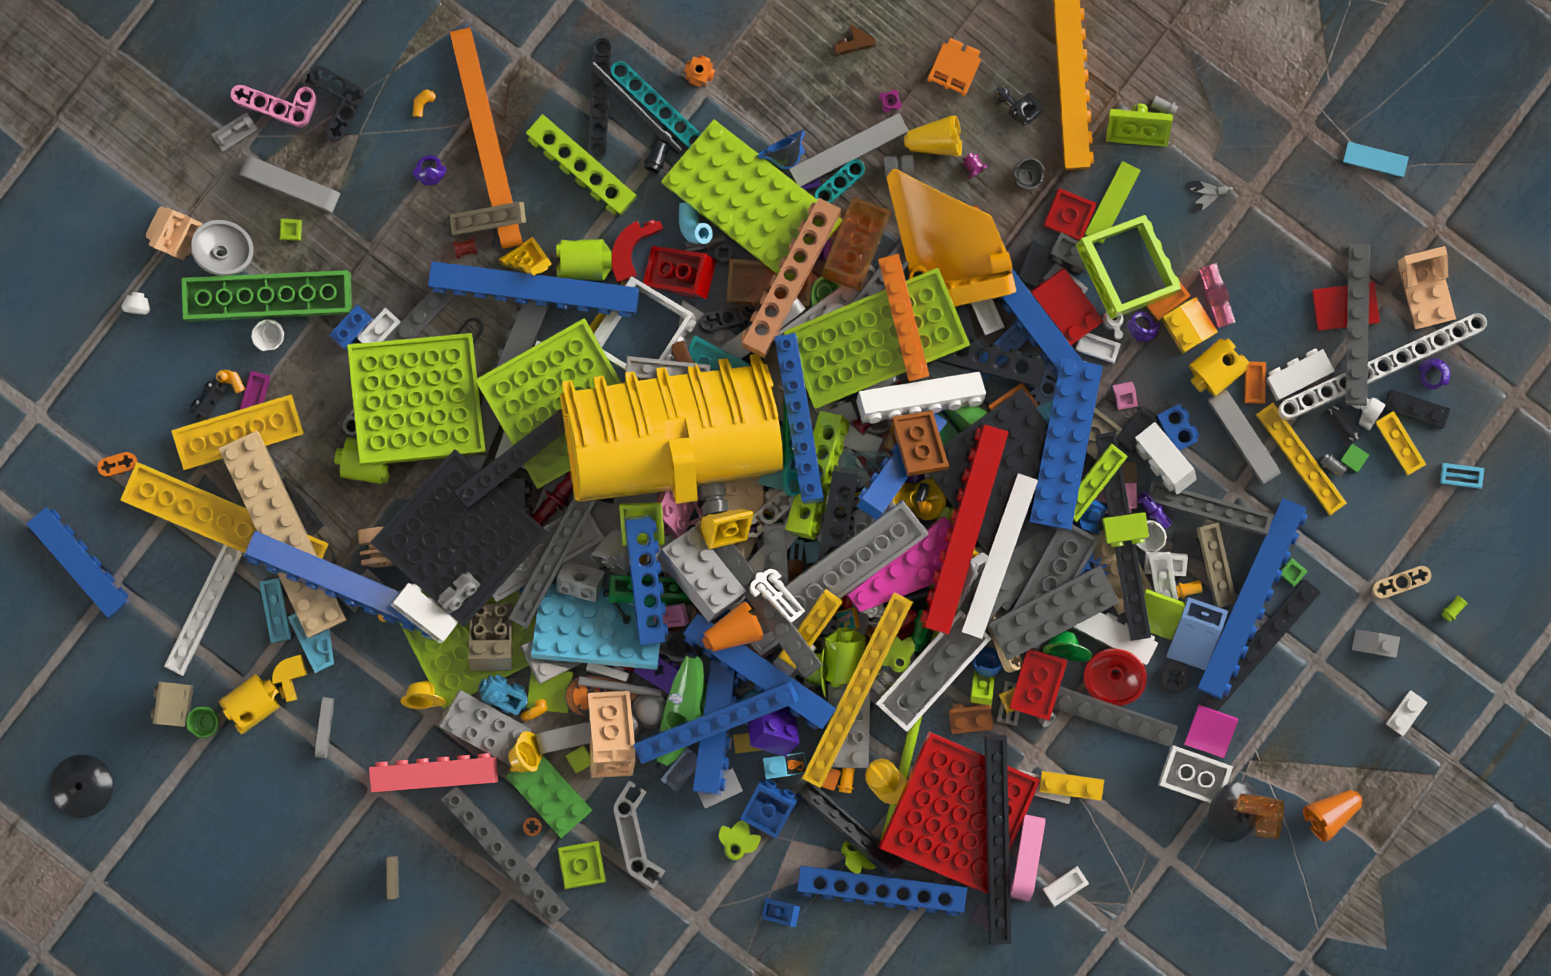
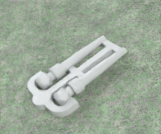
M768 569L764 573H757L755 580L749 587L754 597L762 593L764 599L768 600L789 623L795 621L805 612L791 593L784 587V584L780 580L778 581L781 575L776 570ZM768 575H770V576L768 577V580H769L771 583H774V584H775V585H774L775 588H776L777 590H780V592H777V591L768 583V581L766 580V579H767L766 577H767ZM783 594L799 610L797 613L781 597Z

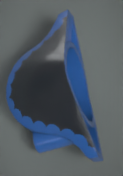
M800 130L776 142L756 156L760 159L769 160L774 166L781 169L794 167L799 162L801 155L805 153L801 144L805 135L804 130Z

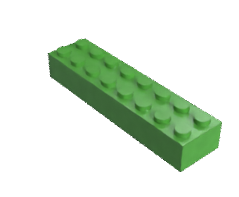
M348 270L181 278L183 320L186 322L347 315L352 311L351 273Z

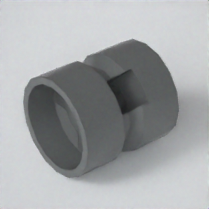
M902 155L899 159L895 156L883 157L885 184H888L887 175L892 169H898L914 178L913 155Z
M710 483L697 488L699 500L703 501V504L700 506L702 517L729 510L727 500L723 499L726 496L724 483Z

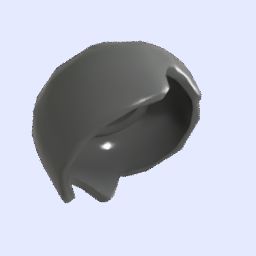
M1023 159L1014 167L1013 181L1018 188L1025 191L1036 189L1043 182L1045 168L1037 159Z

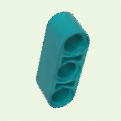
M857 159L849 161L817 189L815 198L818 200L819 194L826 192L830 195V199L827 202L834 203L864 176L865 167L863 162ZM858 165L861 168V172L858 175H853L849 170L851 166ZM836 179H843L846 185L839 189L835 187L834 181Z

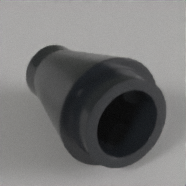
M660 141L655 142L654 147L644 160V168L652 173H660V170L664 167L667 144Z

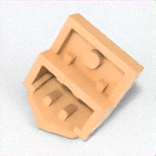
M159 207L146 232V238L150 240L148 245L184 260L185 257L192 254V237L202 223L170 208Z

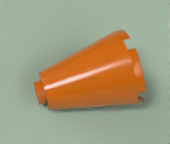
M747 602L740 603L704 632L702 641L707 650L711 649L715 652L763 640L761 637L763 636L761 626L756 616L748 612L751 610V607Z
M1347 790L1307 804L1303 807V815L1305 821L1310 820L1313 825L1310 827L1311 831L1318 839L1325 842L1331 840L1362 807L1361 802L1363 800L1357 791Z

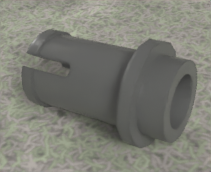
M1326 453L1319 462L1322 464V468L1326 467L1339 478L1347 469V466L1333 458V454L1329 455Z

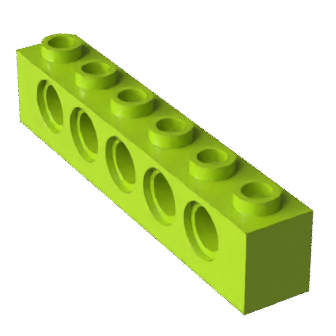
M543 114L526 132L529 137L528 141L535 148L540 146L545 150L543 154L550 161L555 159L559 162V168L565 174L571 173L576 177L574 181L582 188L588 187L592 191L590 195L598 202L603 200L607 204L605 208L613 215L618 213L622 216L636 200L637 195ZM547 135L555 137V141L551 145L544 143V138ZM564 148L569 149L571 152L567 158L559 156V152ZM578 162H584L586 168L584 171L578 172L575 170V165ZM598 175L602 178L599 185L590 183L593 176ZM609 189H615L617 196L609 199L606 197V192Z
M819 411L813 436L819 472H822L820 478L824 501L803 505L801 493L794 497L785 528L793 536L815 540L816 535L820 531V521L827 507L826 501L830 490L833 468L838 466L839 456L844 449L843 442L850 428V421L843 415ZM834 433L833 437L828 439L829 435ZM828 453L827 457L822 459L823 455ZM810 512V516L805 519L806 514Z

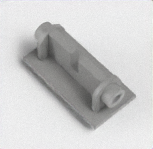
M246 112L212 135L221 150L225 151L258 129Z
M469 572L463 573L453 582L457 587L455 591L449 586L437 600L449 613L457 610L468 596L473 595L481 585Z

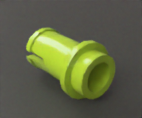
M1457 595L1447 608L1442 609L1441 615L1448 622L1455 621L1459 612L1468 604L1462 597Z

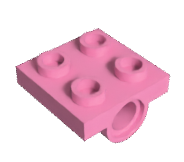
M672 491L660 492L656 503L662 502L664 534L669 533L676 540L683 535L695 506L691 502L676 504Z

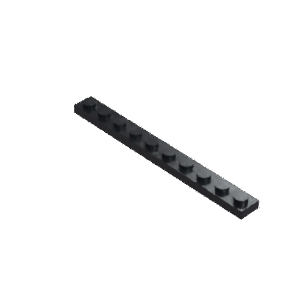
M1116 431L1095 435L1098 458L1111 443L1119 449ZM1121 465L1104 486L1109 517L1130 515ZM1132 541L1123 542L1124 546L1114 547L1130 641L1152 638L1136 545L1132 544Z
M993 735L984 736L989 944L999 945L1011 944L1007 736Z

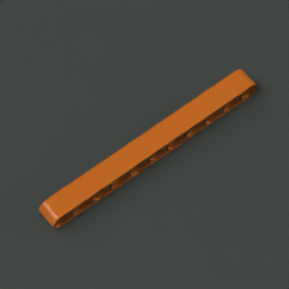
M471 28L452 31L450 36L491 205L494 207L513 203ZM518 224L497 228L502 249L523 245Z

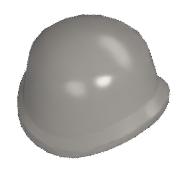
M647 695L638 696L632 706V714L637 717L638 724L650 729L660 726L666 700L662 696L661 698Z

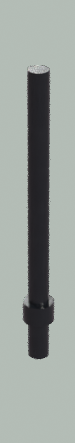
M595 61L589 66L659 136L658 139L661 142L666 143L677 154L682 151L683 148L672 138L673 135L668 130L665 131Z

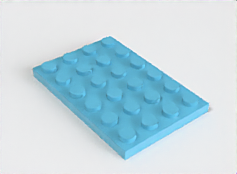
M551 583L537 609L532 658L657 670L660 643L639 644L634 603H617L625 615L631 617V622L624 624L622 616L612 603H609L608 597L603 595V591L607 588H603L597 601L592 602L556 592L557 584ZM654 616L647 618V625L652 626L655 624Z

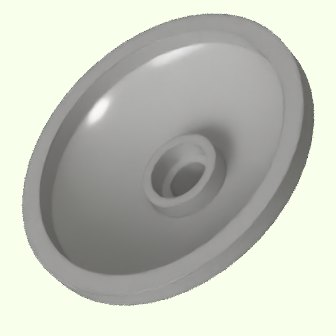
M213 220L206 222L195 231L192 237L191 252L195 261L204 270L214 275L232 276L247 268L253 257L254 249L250 236L243 228L229 221Z

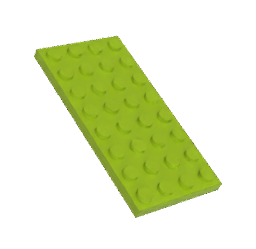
M713 120L663 178L661 183L776 274H779L781 270L779 264L784 256L788 257L791 251L788 249L793 238H798L800 234L798 228L803 220L807 221L810 215L807 213L812 202H817V199L766 159L758 158L756 156L759 155L757 152L716 120ZM840 217L838 218L828 239L843 223V220ZM820 219L813 221V225L816 227L824 224ZM807 237L803 240V242L807 245H811L815 242L814 239L810 237ZM801 255L794 257V261L797 263H802L805 260ZM788 273L784 276V278L788 281H792L796 278L795 275L792 273Z
M939 268L907 280L906 284L926 364L970 346ZM886 289L783 332L784 335L795 333L797 336L804 382L815 409L906 372Z

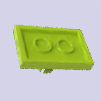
M1141 103L1138 104V111L1136 105L1132 106L1131 111L1110 109L1106 142L1168 147L1173 114L1148 112V107Z

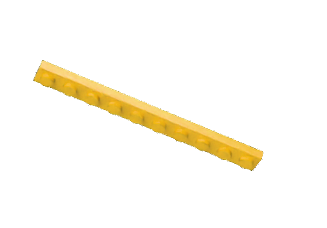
M895 592L893 593L802 779L819 788L823 786L913 601Z

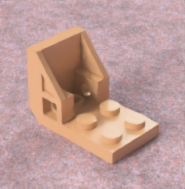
M1443 246L1407 255L1398 261L1399 272L1414 329L1417 330L1455 320L1456 316L1446 278H1448L1446 247Z
M630 691L588 693L591 729V778L633 776L635 765V748L633 744H635Z

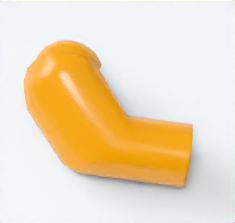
M426 89L415 97L413 117H423L424 105L435 100V93Z
M224 369L216 374L217 381L231 384L236 394L245 390L236 372Z
M544 699L536 700L535 707L521 713L522 721L528 722L545 713L548 708Z

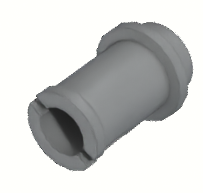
M1156 95L1151 108L1165 114H1173L1174 117L1178 106L1175 105V102L1172 104Z

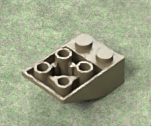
M512 603L485 604L470 620L468 657L470 671L512 670L513 633L512 620L508 618L512 611Z
M159 682V685H156L154 689V698L157 699L156 706H153L151 710V719H154L153 724L187 727L186 718L191 708L194 685Z

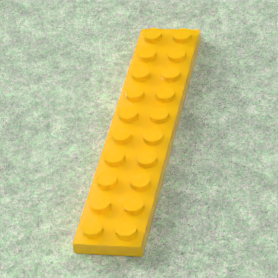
M138 462L120 499L125 503L243 553L246 551L252 534L257 531L246 508ZM308 535L318 558L323 559L329 543Z

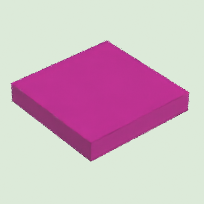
M1198 705L1184 744L1224 758L1238 723V718Z

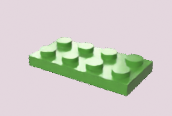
M542 755L538 769L535 772L520 773L513 771L506 775L507 779L560 838H563L593 811L544 755Z

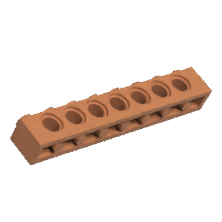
M818 198L816 203H811L807 212L810 214L807 221L803 220L798 228V232H800L798 238L792 239L788 248L791 250L788 257L784 256L779 264V268H781L779 274L773 275L769 284L772 286L769 293L765 292L760 300L762 306L759 312L754 311L750 320L752 322L750 329H745L740 340L743 341L742 348L764 359L841 214V208ZM820 219L824 224L816 227L813 225V221ZM807 237H810L814 239L815 242L811 245H807L803 242V240ZM801 255L805 260L802 263H797L794 261V257ZM788 273H792L795 275L796 278L792 281H788L784 278V276ZM782 291L786 294V297L778 299L775 297V293ZM772 309L777 314L774 317H768L765 312ZM760 327L765 328L767 333L765 335H758L755 332L756 329Z

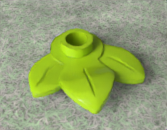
M896 636L882 666H890L893 671L898 673L906 671L910 666V657L915 650L912 638L908 637L901 641ZM897 659H903L904 664L902 666L896 665Z
M743 820L737 822L732 829L722 826L719 832V839L725 846V854L731 860H738L745 853L753 852L761 840L759 835H750L749 825ZM734 845L739 848V852L736 854L731 852V847Z
M845 841L842 844L841 851L846 857L845 864L851 872L859 874L862 868H877L849 842Z

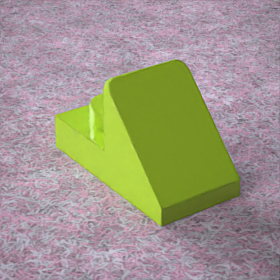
M974 670L970 702L985 705L992 704L995 676L984 677Z

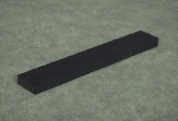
M807 782L797 792L795 796L887 877L891 878L903 865L904 862L898 856L880 849V841L819 787Z

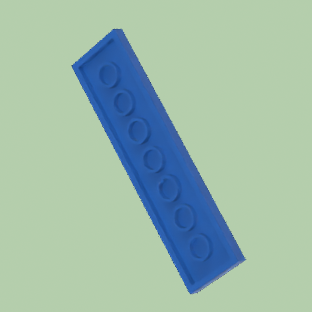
M1061 358L1037 479L1038 482L1029 520L1030 523L1071 530L1102 365Z

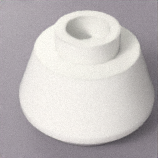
M132 292V295H127L121 306L124 312L147 315L150 312L148 299L144 298L143 293Z

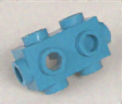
M489 675L487 679L481 680L478 690H480L481 700L485 704L490 706L496 705L503 712L518 715L520 710L526 707L528 698L524 687L520 684L514 683L510 685L500 675L495 677Z

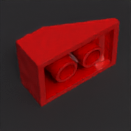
M652 246L643 284L653 289L707 300L717 260L705 253Z
M1062 268L1030 292L1070 345L1104 322L1093 304L1065 268Z

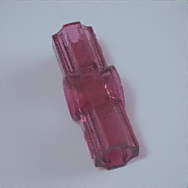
M1217 263L1199 268L1205 287V297L1209 307L1212 308L1217 327L1220 328L1235 323V318L1229 304V293L1226 285L1222 282Z

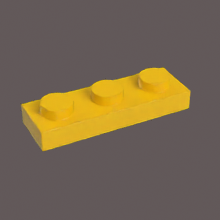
M1394 411L1375 422L1407 476L1426 465Z
M1042 771L1039 792L1102 801L1104 779Z

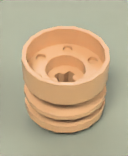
M383 527L358 530L359 544L369 545V549L360 552V556L370 555V559L361 560V566L380 568L395 565L370 543Z

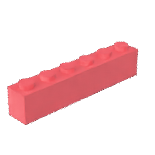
M490 753L478 754L476 759H470V755L457 756V760L449 761V757H437V762H429V758L416 759L414 764H408V760L396 761V765L388 766L387 761L375 762V767H369L371 792L498 782L497 758L490 757Z

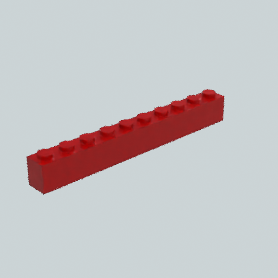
M984 424L981 425V428H977L974 440H977L975 448H971L968 460L971 462L969 469L965 468L962 480L965 481L963 489L960 488L957 493L956 500L959 503L957 509L954 508L951 514L952 527L946 531L944 541H947L945 550L941 549L938 559L941 564L939 570H935L932 579L935 582L933 590L930 589L926 601L929 602L927 610H923L920 622H923L922 627L944 634L950 633L1008 431Z

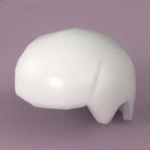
M272 319L258 322L252 330L251 338L253 344L262 351L275 350L282 344L284 339L282 325Z
M1147 520L1149 538L1144 539L1145 543L1135 545L1143 551L1157 552L1165 545L1166 532L1159 523Z

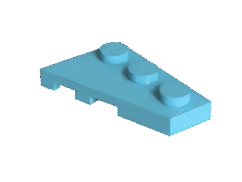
M297 614L289 616L288 619L314 672L317 673L334 665L330 629L308 638Z

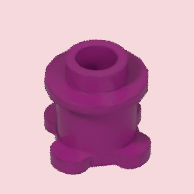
M973 152L964 157V163L961 164L969 172V179H972L988 167L986 164H982L978 158L979 154L974 155Z

